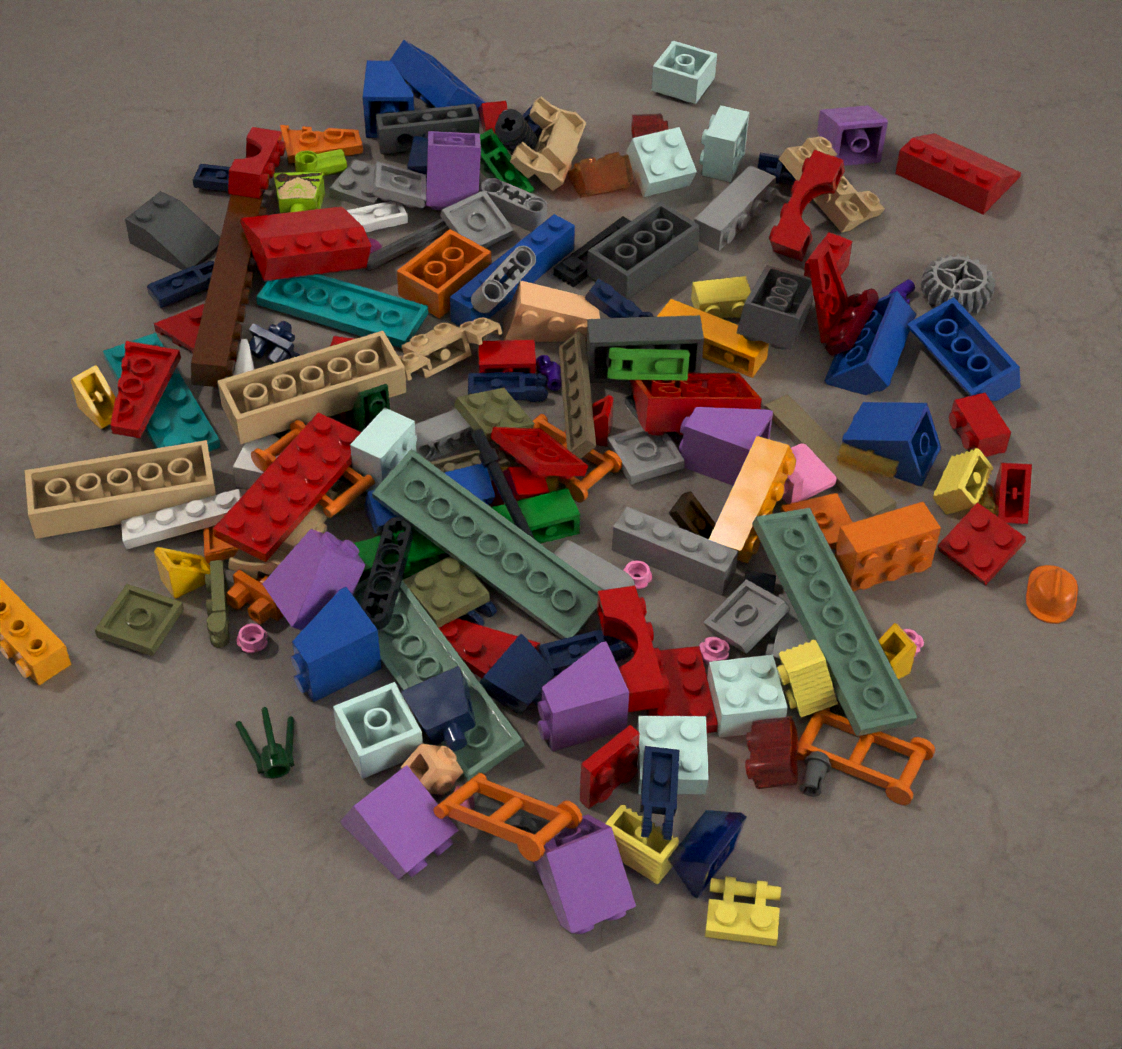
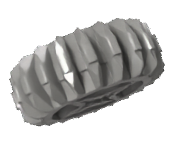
M949 254L945 258L938 256L936 261H930L925 271H923L921 280L923 298L928 299V305H936L937 307L954 297L969 313H978L980 309H985L993 298L995 279L992 276L993 272L987 270L986 264L980 265L979 259L971 260L969 256L966 258L960 257L959 254L956 257H952Z

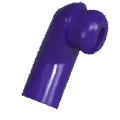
M907 279L891 289L889 294L898 291L909 305L910 298L907 299L906 296L915 290V285L911 280Z
M540 355L536 359L538 373H542L548 379L549 389L553 391L559 390L562 386L561 367L556 362L551 361L549 356Z

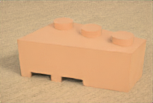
M520 280L503 319L504 340L565 342L575 333L580 332L587 341V319H600L599 309L585 300V296Z

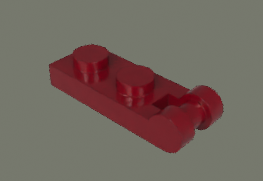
M871 288L863 291L862 294L856 293L848 297V308L841 314V320L831 332V338L825 346V349L831 356L852 349L878 303L879 296L875 289Z

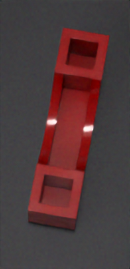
M257 127L251 128L246 137V158L234 159L229 169L228 194L259 199L263 190L268 189L269 178H273L275 167L278 168L280 163V156L283 157L285 153V141H282V131Z
M817 150L813 151L810 158L807 157L805 159L801 178L799 181L796 180L791 189L792 196L789 202L784 203L781 209V219L778 225H774L771 229L769 240L773 252L802 262L813 239L810 227L802 220L803 211L814 198L824 194L835 193L845 172L843 159Z
M635 585L598 591L597 613L603 635L624 641L635 653L630 661L619 667L629 691L628 712L663 707L664 695L669 693V682L666 673L661 674L660 672L661 654L658 647L653 648L654 632L651 622H646L644 617L647 614L644 598H639Z

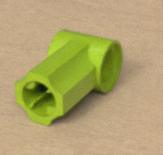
M342 149L319 154L306 150L298 152L295 156L296 172H323V176L344 172L347 168L345 154Z

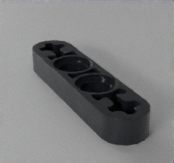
M402 517L389 519L383 527L361 608L377 630L385 628L391 620L413 541L414 533L411 525ZM399 529H403L404 532H400L398 534L397 545L395 544V537L393 533H397ZM389 554H397L399 556L398 561L392 565L383 563V559ZM381 581H390L392 583L390 589L385 592H378L375 590V587ZM376 601H378L382 614L379 613L375 618H371L370 614H375L378 606Z

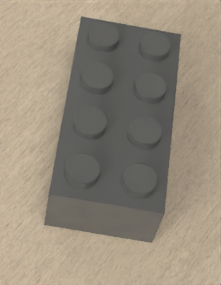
M660 201L588 250L587 275L596 281L599 278L611 285L623 297L629 299L698 250L700 225Z
M766 265L744 303L737 334L743 335L745 339L750 341L760 340L770 343L776 349L791 350L813 303L814 295L811 278Z
M700 315L587 319L586 348L590 383L630 382V380H616L607 377L608 368L611 367L609 348L612 347L624 349L688 350L690 353L688 373H701L704 336ZM623 360L622 368H630L631 360Z

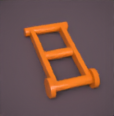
M540 414L532 420L535 423L533 429H542L567 449L566 433L548 423V419L544 414ZM592 449L584 455V458L598 466L582 480L574 476L571 479H564L559 476L552 477L565 484L572 498L581 503L588 498L587 490L608 472L617 473L622 469V460L615 452L607 450L604 454H601Z
M295 420L290 424L291 431L264 451L259 448L252 451L251 459L256 467L264 472L274 462L276 456L284 451L306 425L300 420ZM348 467L342 476L354 485L335 500H332L325 494L318 502L324 507V514L328 518H332L375 484L373 477L370 475L363 477L351 467Z
M830 708L813 714L792 752L794 758L804 760L805 757L814 751L825 753L830 759L829 762L832 768L885 788L887 797L897 804L908 805L911 803L914 794L910 787L923 760L932 759L936 751L930 741L921 737H914L909 743L881 731L858 736L860 738L847 760L812 746V743L823 723L856 736L849 720L830 712ZM872 743L910 757L899 780L861 765Z
M482 773L475 775L433 809L434 814L440 819L448 816L517 844L522 856L532 862L538 861L544 855V845L565 827L574 829L582 822L580 809L571 801H563L556 807L488 781ZM476 792L505 803L490 816L461 806L464 801ZM520 809L550 821L536 834L504 823Z

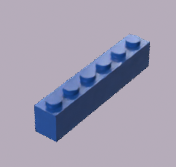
M553 214L450 296L451 322L460 326L465 322L478 318L490 319L512 301L520 281L488 313L477 311L471 303V296L518 246H527L536 255L535 265L521 279V281L534 283L574 250L575 225ZM504 274L499 282L503 285L509 277Z

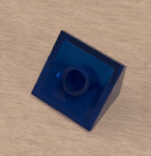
M705 810L668 858L691 895L695 898H699L710 883L711 878H714L735 850L747 818L744 814Z

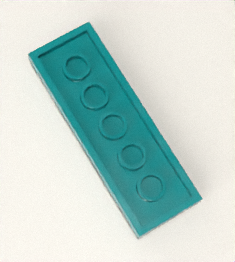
M320 274L269 280L256 296L257 305L359 336H367L384 331L391 345L402 348L401 345L410 342V339L414 337L428 316V306Z
M156 333L130 341L164 347ZM125 343L103 351L105 361L117 382L121 378L122 359L125 357ZM176 368L145 428L148 437L155 449L207 440L209 452L221 448L218 436Z

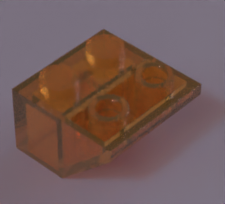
M619 152L604 155L598 161H596L595 157L580 160V162L574 164L573 169L567 172L580 198L627 189L635 185L629 155L620 156Z

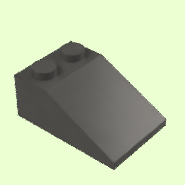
M162 191L125 219L130 244L182 270L202 264L218 250L220 236L183 202Z

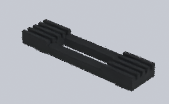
M624 216L619 218L553 267V275L555 277L558 275V279L562 278L563 282L567 281L568 285L571 284L572 287H575L588 277V261H582L588 255V250L631 222V220Z

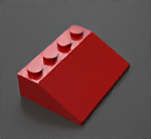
M935 133L911 138L899 150L895 172L898 176L982 215L1021 177L1022 173Z
M342 206L240 219L263 281L367 268L371 243L364 227Z
M688 373L687 380H630L639 423L644 431L651 435H664L665 432H676L679 435H683L680 433L682 422L686 416H691L696 407L761 409L762 398L739 373Z

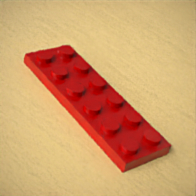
M318 412L213 528L214 537L267 562L352 464L350 444L361 432Z

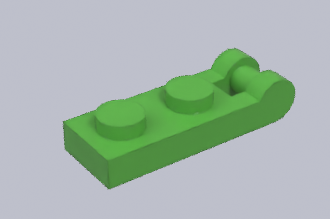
M612 347L609 348L611 367L608 368L607 377L616 380H687L690 353L688 350L624 349ZM623 360H631L630 368H622Z

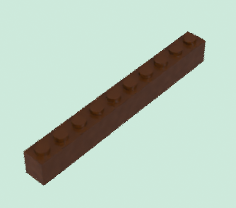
M230 195L191 360V385L218 387V380L234 375L235 360H232V358L237 359L239 342H236V340L241 341L242 324L240 322L244 323L246 317V306L243 305L249 304L250 289L247 288H252L253 272L251 271L255 272L256 260L240 219L267 215V208L262 207V196L258 199Z

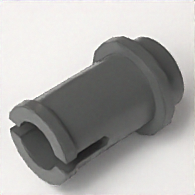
M814 751L805 758L806 770L799 787L800 791H803L805 795L817 797L821 794L825 774L831 769L830 759L825 753Z

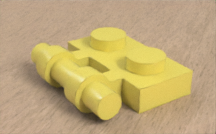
M725 876V880L711 878L709 892L722 893L723 900L709 899L705 937L776 946L780 908L766 906V899L780 901L781 887L768 885L767 881L757 880L756 884L736 881V877ZM734 895L755 898L754 904L734 902Z

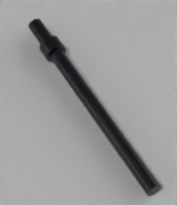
M482 429L475 430L471 435L479 449V459L483 467L488 468L514 525L535 539L498 463L500 458L495 448H491Z

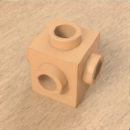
M422 743L401 766L403 768L408 765L430 794L444 795L454 787L455 781L463 773V770L456 761L457 757L451 749L446 746Z

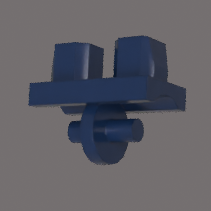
M760 152L758 169L776 176L775 184H794L796 179L779 160V155Z
M281 321L277 326L271 324L269 331L254 323L249 328L253 336L249 341L251 355L260 359L267 349H270L272 351L267 357L270 364L300 356V354L294 352L292 342L295 340V335L291 333L292 327L288 322Z

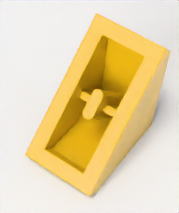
M94 365L70 380L77 407L95 425L102 429L111 424L116 397L98 366Z
M157 547L154 550L160 579L174 599L206 584L205 574L211 573L210 565L203 556Z
M894 623L878 641L896 677L900 679L910 674L917 646L900 626Z

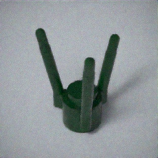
M263 707L261 712L268 745L263 747L261 755L258 753L242 722L237 721L235 725L256 763L258 774L263 773L266 778L270 779L280 778L288 774L290 767L295 765L292 756L294 718L290 716L287 719L286 745L284 749L281 744L275 743L269 712L266 707Z

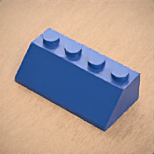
M406 40L402 41L390 59L404 81L408 82V87L417 94L420 92L422 94L420 99L430 106L434 105L435 108L475 104L478 111L479 106L482 103H486L434 56Z
M898 291L878 300L852 349L835 354L824 380L827 385L863 395L876 391L881 392L890 385L894 370L898 365V360L910 332L907 324L913 321L916 313Z
M954 297L907 324L909 330L969 396L986 393L991 401H998L1020 388L1019 365Z
M482 463L445 472L446 475L488 506L492 504L495 493L488 470L483 467ZM375 490L367 493L364 509L375 533H380L383 531L385 523L397 516L373 499L372 493Z

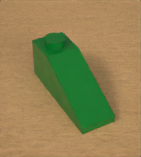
M492 128L481 134V173L487 179L496 178L529 193L534 192L535 189L529 180L510 162L511 155Z

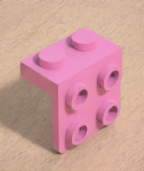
M801 443L791 448L796 458V467L792 475H788L784 484L782 499L787 504L806 500L836 484V476L806 444Z

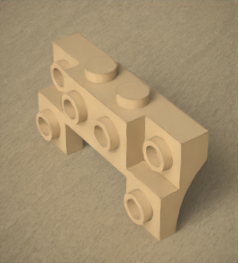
M541 96L535 100L529 114L533 121L543 129L535 150L521 142L516 146L510 162L525 177L530 178L535 174L542 183L546 184L553 191L564 183L567 172L572 167L571 162L578 152L577 146L586 122L576 112L559 109Z
M821 136L807 138L802 146L786 148L779 160L794 178L799 181L802 175L803 163L807 157H811L814 150L835 157L838 154L832 148L830 141ZM842 176L834 194H824L813 199L841 233L851 231L864 221L880 216L885 210L874 193L870 191L857 192L844 176Z
M484 317L465 322L460 325V328L450 323H440L434 327V330L412 337L410 342L401 345L404 355L398 356L405 367L406 380L412 379V372L426 379L471 356L469 343L481 345L483 344L482 341H485L490 333L501 335L500 324Z
M328 490L326 493L332 500L337 498V492ZM317 503L267 562L239 549L234 558L231 557L229 559L228 569L236 572L240 569L254 579H257L261 572L270 575L310 529L323 534L327 531V525L324 523L328 517L323 512L324 507Z

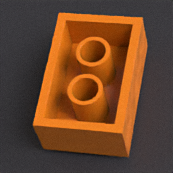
M449 229L397 270L398 295L406 300L428 306V312L440 319L450 310V296L492 264L491 251Z
M919 502L840 526L835 558L852 591L865 590L873 585L888 580L894 581L901 576L914 572H923L930 568L941 527L925 503Z

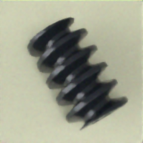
M514 109L503 110L499 115L495 125V134L510 154L513 155L516 146L521 142H524L534 150L538 137L521 113Z

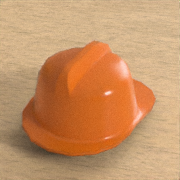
M1044 565L1031 571L1028 578L1026 605L1030 613L1046 623L1057 624L1068 620L1076 608L1077 581L1072 574L1057 566Z

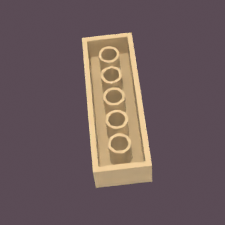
M384 331L217 381L221 405L240 444L289 430L290 424L295 420L308 424L318 412L330 417L352 410L359 392L383 384L388 385L389 398L406 393L405 367Z
M207 440L24 470L28 516L35 539L119 525L122 520L134 516L148 514L216 495Z

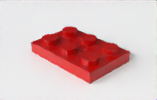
M493 427L490 438L500 445L501 450L515 457L517 463L531 470L530 473L538 478L559 476L564 479H571L572 476L586 475L588 465L542 429Z
M700 646L659 650L661 654V667L659 668L661 674L666 673L669 693L664 695L663 707L647 709V716H706L707 733L717 732L718 722Z

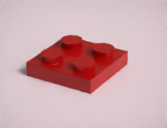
M977 502L937 547L941 553L986 586L1024 545L1026 537Z
M629 725L581 763L579 801L588 809L598 802L606 801L618 785L622 782H629L637 773L640 733L633 726Z

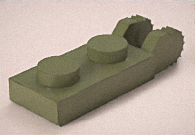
M216 560L210 561L211 574H205L207 593L212 595V599H206L208 614L206 621L211 645L221 648L226 646L230 640L229 611L226 598L228 590L223 561Z

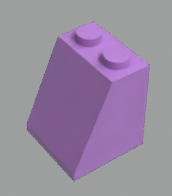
M868 105L820 110L817 131L820 137L822 136L830 141L832 148L838 154L836 157L843 159L844 166L881 162L888 121Z
M428 131L426 206L431 207L433 210H442L479 193L480 134Z
M696 407L690 417H685L680 429L683 439L678 451L685 460L684 468L734 486L756 436L770 439L773 411L765 409Z
M310 529L262 584L291 627L303 630L340 589L347 587L351 594H354L365 563L358 555L359 549L351 541H341L329 532L323 534Z
M607 641L599 643L542 687V701L538 702V710L542 720L538 721L537 724L542 740H548L552 751L620 733L627 728L629 691Z
M408 765L355 804L340 821L343 827L398 880L406 873L412 878L428 865L424 859L433 851L437 856L441 855L454 844L450 838L459 831L448 816L440 819L434 814L433 809L438 803Z
M589 814L582 816V822L576 828L568 829L565 827L544 845V855L534 862L560 925L571 934L586 933L594 928V924L603 920L619 919L626 915L627 910L636 907L612 827Z

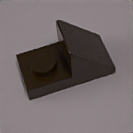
M691 491L683 493L669 512V515L679 528L707 539L710 538L716 525Z

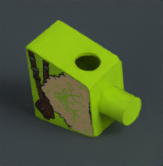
M323 172L274 173L276 197L280 213L321 209L325 196Z

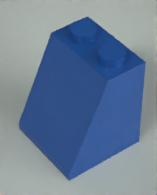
M367 60L363 89L366 138H377L376 114L414 110L413 93L392 61Z
M863 402L842 438L843 448L858 465L917 486L923 485L941 449L927 403Z
M347 587L340 589L292 641L294 655L291 656V661L297 671V675L294 676L295 683L302 694L307 692L313 703L382 669L378 630Z

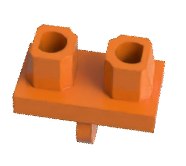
M240 569L233 574L234 585L226 593L228 605L237 610L248 602L251 604L248 608V615L259 625L270 617L279 621L284 616L262 584L270 575L267 574L264 578L259 576L257 579H254Z

